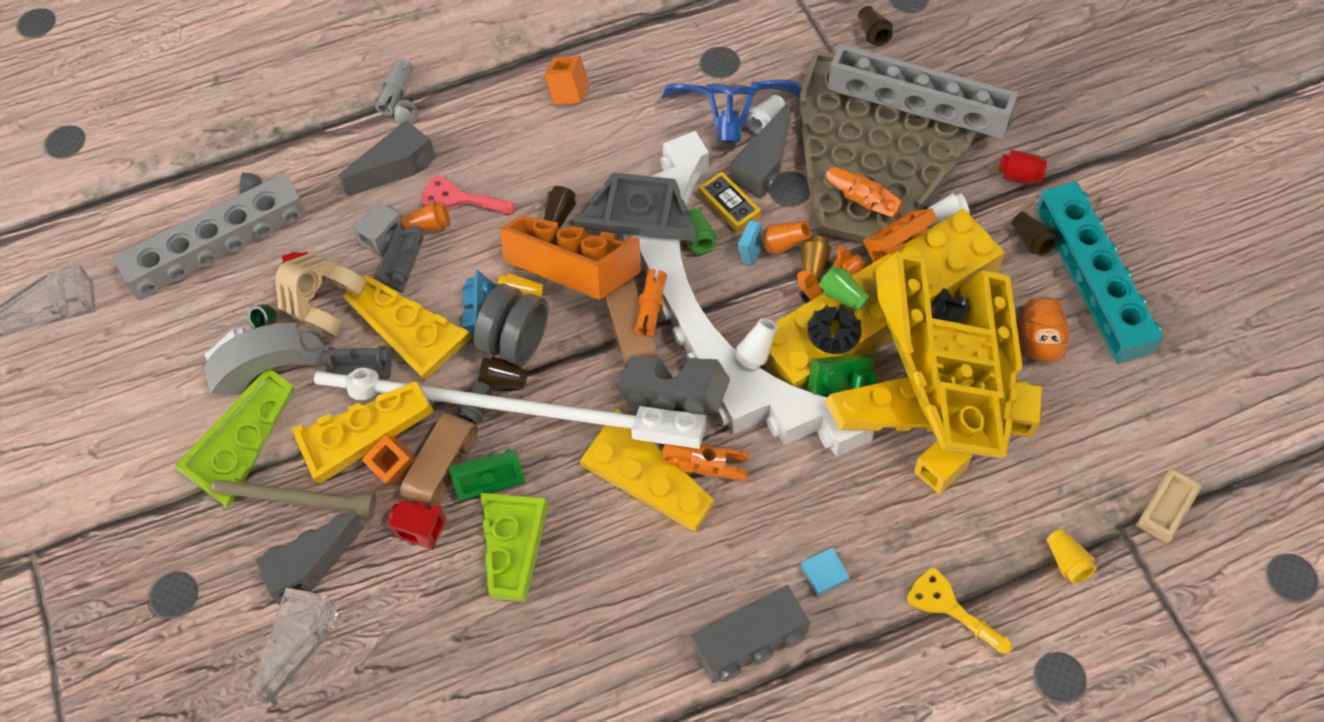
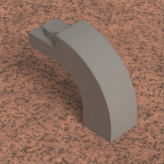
M278 323L251 329L233 337L216 349L204 365L210 393L243 394L254 377L278 366H322V351L325 349L320 333L297 331L295 323Z

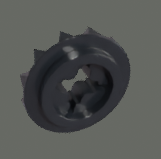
M826 304L823 309L814 311L813 316L808 321L810 341L816 348L825 353H846L852 350L860 341L862 334L861 320L857 319L853 310L843 309L841 304L837 307H829ZM838 320L839 328L841 329L832 338L829 326H832L833 322Z

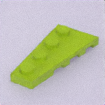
M271 369L264 371L175 465L176 469L229 509L236 496L214 493L210 488L211 483L217 479L244 483L295 391L293 385Z

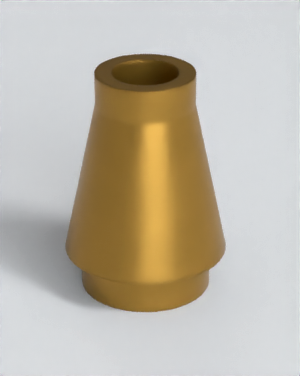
M811 235L810 239L804 240L800 244L802 271H811L818 281H821L831 252L827 238Z

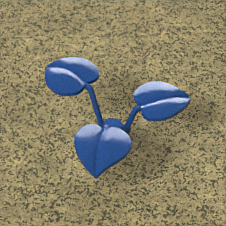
M784 79L752 82L751 86L733 84L731 86L727 84H708L705 87L689 83H676L665 87L662 92V99L683 92H698L707 95L714 117V125H717L716 141L738 143L741 141V126H745L746 116L754 95L758 93V90H782L793 93L800 98L802 88L799 83ZM713 93L727 94V110H722L721 116H719ZM736 94L748 95L742 114L739 117V111H733V96Z

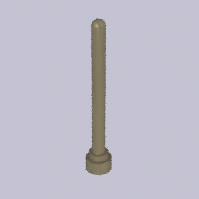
M218 479L214 480L210 485L214 493L349 510V512L354 511L359 519L372 520L376 508V493L360 491L359 494H353L350 497Z

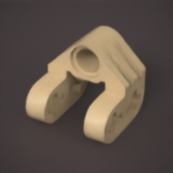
M309 253L287 261L278 268L275 279L278 308L301 323L336 337L344 323L329 313L309 305L307 302L313 299L322 280L358 296L361 295L368 281L347 268Z

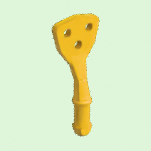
M930 568L915 581L907 596V603L910 606L928 613H947L961 621L974 633L975 637H980L995 647L998 652L1007 654L1013 650V643L1010 638L1003 636L988 626L987 622L970 615L959 605L950 583L937 569ZM933 578L936 581L931 583L929 580ZM939 594L941 597L936 599L933 596ZM921 595L923 598L918 600L915 597Z

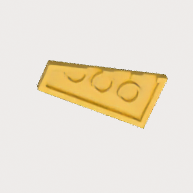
M368 275L363 277L368 283L360 296L348 291L342 295L424 381L473 337L466 329L455 326L446 318L426 310L422 305L413 300L406 299L399 295L397 291Z
M908 377L833 393L825 401L840 430L880 431L883 427H894L897 431H910L914 427L933 431L915 396Z
M618 408L614 412L623 414ZM605 425L580 459L581 466L696 532L714 506V499L684 471H680L679 466L662 463V450L653 442L632 439V431L629 428Z

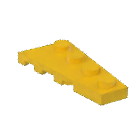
M415 381L378 395L375 401L362 405L357 403L349 406L348 411L339 415L332 416L328 414L318 418L315 424L307 427L299 425L291 429L313 480L321 484L364 457L384 435L395 437L435 411L422 386Z

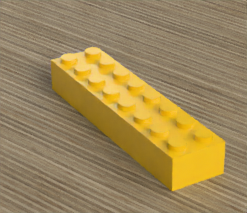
M963 208L928 229L925 234L903 244L904 246L901 249L885 255L852 275L853 279L870 296L860 311L857 312L853 308L851 309L821 294L775 322L778 329L774 335L769 356L764 366L772 376L799 389L808 391L807 386L813 358L869 354L892 340V334L878 301L875 270L896 252L926 258L932 312V306L935 300L939 299L943 288H946L952 298L956 299L958 295H961L960 287L980 271L985 270L998 273L1005 251ZM826 304L829 307H837L841 304L843 309L853 310L857 319L861 320L862 334L860 341L852 350L846 353H825L816 348L809 339L808 321H810L814 311L823 309ZM835 320L832 326H829L832 333L831 337L834 338L835 333L841 329L839 328L838 320Z

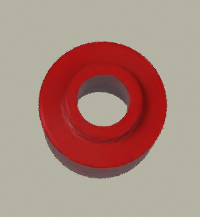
M1010 149L1008 155H1002L998 172L1003 173L1004 180L1031 186L1033 183L1041 184L1047 160L1040 159V155Z

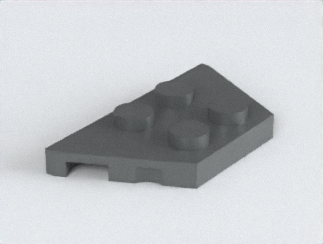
M613 172L605 181L604 187L591 197L590 205L581 215L578 213L573 221L574 226L583 227L585 230L696 242L695 226H692L688 216V209L680 196V189L676 179Z

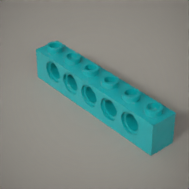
M1077 181L1043 190L1038 200L1036 211L1043 224L1055 231V236L1057 237L1055 247L1116 363L1121 364L1154 354L1163 339L1161 327L1158 322L1152 319L1144 296L1139 294L1135 288L1131 272L1128 268H1124L1118 257L1116 245L1110 242L1104 231L1101 218L1096 217L1090 206L1088 194L1082 191Z

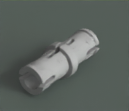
M405 59L396 60L390 77H387L383 82V92L375 107L380 112L383 106L386 105L383 112L384 115L393 114L399 97L403 96L406 91L405 84L413 70V65L408 62L406 68L402 70L406 62Z

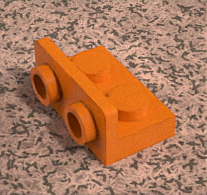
M933 209L912 210L863 240L873 263L885 255L901 249L904 246L903 244L913 238L925 234L928 231L927 226L938 219Z

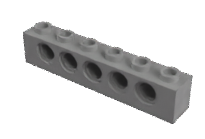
M843 44L839 45L830 65L828 90L1001 139L1004 138L1018 92Z
M285 173L112 257L126 285L136 299L139 300L203 267L213 264L215 261L231 253L240 251L243 247L259 239L268 237L271 233L287 225L296 223L308 215L299 196Z

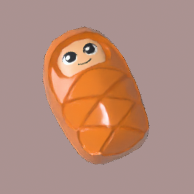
M1049 297L1030 299L1026 303L1020 315L1018 331L1022 356L1041 362H1056L1065 358L1069 342V330L1065 312L1058 300Z

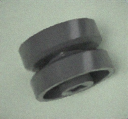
M505 283L498 284L487 296L479 312L474 331L475 347L479 351L492 356L501 353L504 361L514 365H525L532 358L543 337L549 314L548 302L546 299L531 293L523 296L520 289Z

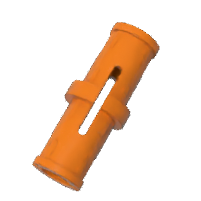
M656 269L647 271L644 292L638 299L640 310L634 331L641 336L644 335L645 325L646 329H648L647 337L654 336L656 332L659 311L663 310L664 306L662 295L668 277L662 270L658 271L657 280L654 277Z

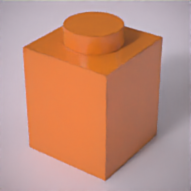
M581 56L554 57L544 73L554 104L566 103L573 105L580 103L590 87Z
M384 435L362 461L385 484L398 485L407 475L417 456L398 437Z

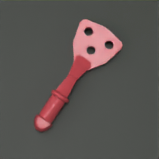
M434 175L424 188L422 197L423 207L436 201L437 204L444 202L447 208L459 204H472L483 209L502 212L504 215H510L516 210V206L509 200H500L487 194L477 195L460 192L451 181L439 175Z

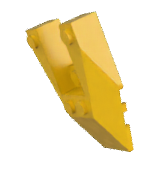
M901 252L894 253L875 270L878 301L915 396L941 448L1001 459L1006 457L1013 419L1009 418L1010 411L1018 393V389H1015L1017 373L1022 370L1010 276L985 270L980 271L960 287L961 296L969 299L968 305L970 306L964 324L932 318L926 258Z

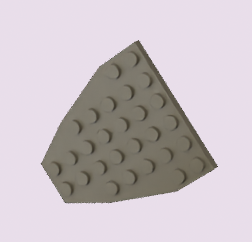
M814 50L799 99L806 180L820 233L864 243L863 240L908 212L922 209L974 142L977 132L828 90L830 65L835 54ZM837 166L851 174L859 172L870 180L884 185L886 189L904 202L903 206L895 218L875 211H869L858 202L845 198L844 191L835 187L834 184L831 185L828 179H826V171Z

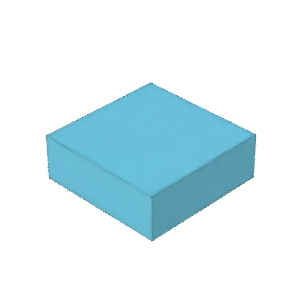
M749 220L738 243V249L742 263L753 266L763 247L762 229L759 222Z
M833 547L801 562V568L817 597L848 583L850 580Z

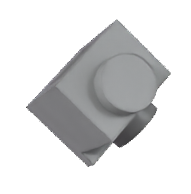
M379 203L373 211L368 212L361 224L355 221L351 225L358 243L381 257L387 250L396 225L404 229L401 213L394 206L389 204L385 206L382 203Z

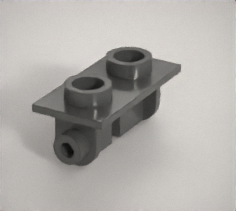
M396 225L376 276L377 279L401 293L404 292L424 238L423 230L420 227L411 226L410 229L405 230Z
M378 346L377 348L334 349V347H329L328 350L322 351V363H327L326 372L349 375L355 369L368 368L376 371L379 378H390L393 348Z

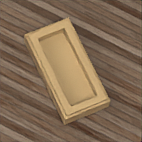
M1170 468L1135 526L1168 544L1201 490L1202 485Z

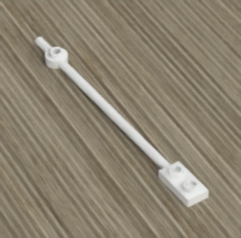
M368 368L355 369L349 375L317 371L314 376L315 384L347 388L348 395L356 400L370 399L378 393L383 394L407 385L406 383L379 380L378 373ZM422 386L428 400L629 428L632 431V439L700 449L706 429V415L639 406L635 416Z

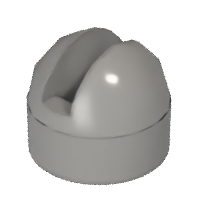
M400 100L394 107V116L398 124L401 125L406 120L414 124L418 120L417 108L410 100Z

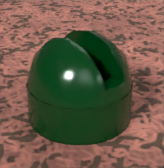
M268 304L252 306L248 311V321L254 329L275 324L277 320V312Z

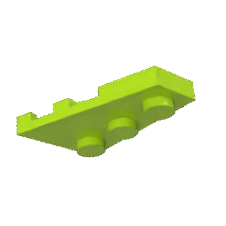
M481 493V504L484 506L485 518L483 529L487 543V553L485 555L488 594L493 599L526 602L549 503L545 498Z

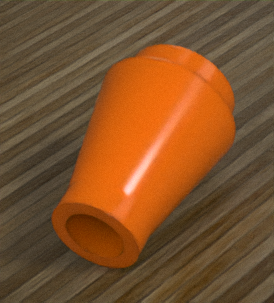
M434 201L409 215L402 216L405 230L410 229L411 226H418L423 232L444 231V227H448L451 224L444 202L437 204Z
M806 221L771 224L763 231L762 242L767 252L780 255L802 241L810 239L811 229Z

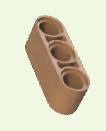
M634 281L624 283L604 297L605 306L625 369L631 356L657 357L652 336H646L648 330L646 325L643 336L634 331L640 310L638 306L639 295Z
M445 412L439 418L401 485L400 495L410 501L425 503L431 509H433L434 504L439 505L452 483L449 467L464 462L476 440L478 425Z

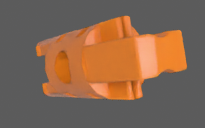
M837 166L826 171V179H828L831 185L834 184L835 187L844 191L845 198L858 202L869 211H875L895 218L903 206L904 202L886 189L884 185L870 180L859 172L851 174Z
M702 443L700 449L665 444L662 449L661 462L679 466L680 471L694 472L695 474L745 482L748 479L747 470L725 465V461L739 464L747 462L749 460V452Z

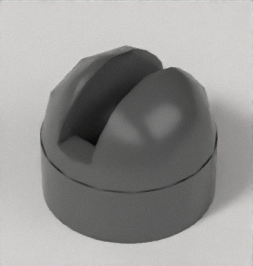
M242 172L240 194L262 184V179L256 174Z

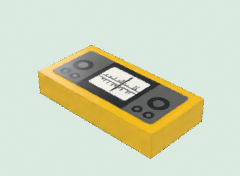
M723 172L698 187L701 197L737 233L747 226L749 220L755 221L761 217V210Z

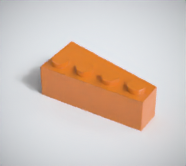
M523 215L500 228L505 262L595 299L601 300L641 272L640 239L628 237L626 241L616 240L613 233L602 231L600 236L586 234L583 227L573 226L561 229L558 227V222Z

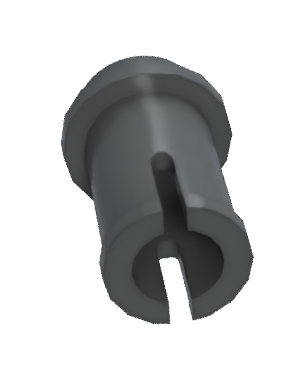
M475 382L471 393L492 395L493 389H489L490 386L485 383ZM460 405L458 417L477 424L484 418L482 414L484 408Z

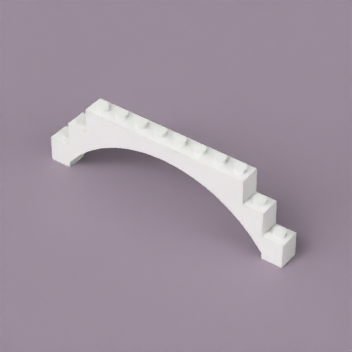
M696 131L663 143V157L660 158V162L664 171L652 175V177L676 179L680 189V196L684 200L686 207L701 174L709 171V152ZM619 233L621 241H626L628 237L640 239L641 271L643 270L645 275H647V271L650 269H656L654 276L656 280L659 270L667 274L668 277L662 295L664 306L660 312L664 320L670 319L674 326L672 328L673 336L679 346L684 345L688 352L686 358L718 359L731 379L716 414L720 423L723 426L727 424L732 434L766 420L771 434L774 437L779 436L785 446L818 431L822 444L825 448L830 447L835 457L872 441L874 431L840 430L825 403L827 397L813 395L811 392L799 389L770 375L761 368L751 369L742 365L737 360V350L714 328L695 299L683 267L680 240Z

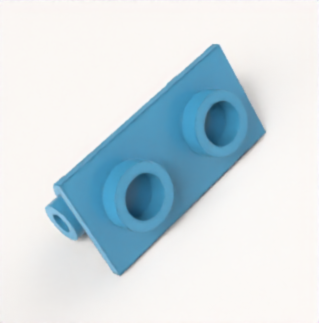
M475 270V278H468L466 283L463 284V307L466 309L473 307V309L463 311L462 328L471 333L473 336L471 339H474L475 325L483 303L492 289L495 288L494 283L479 270Z

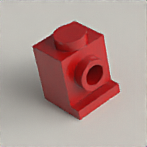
M400 500L398 504L392 506L388 516V525L396 538L432 550L447 521L441 506L434 504L433 509H431V507L420 501L408 503Z

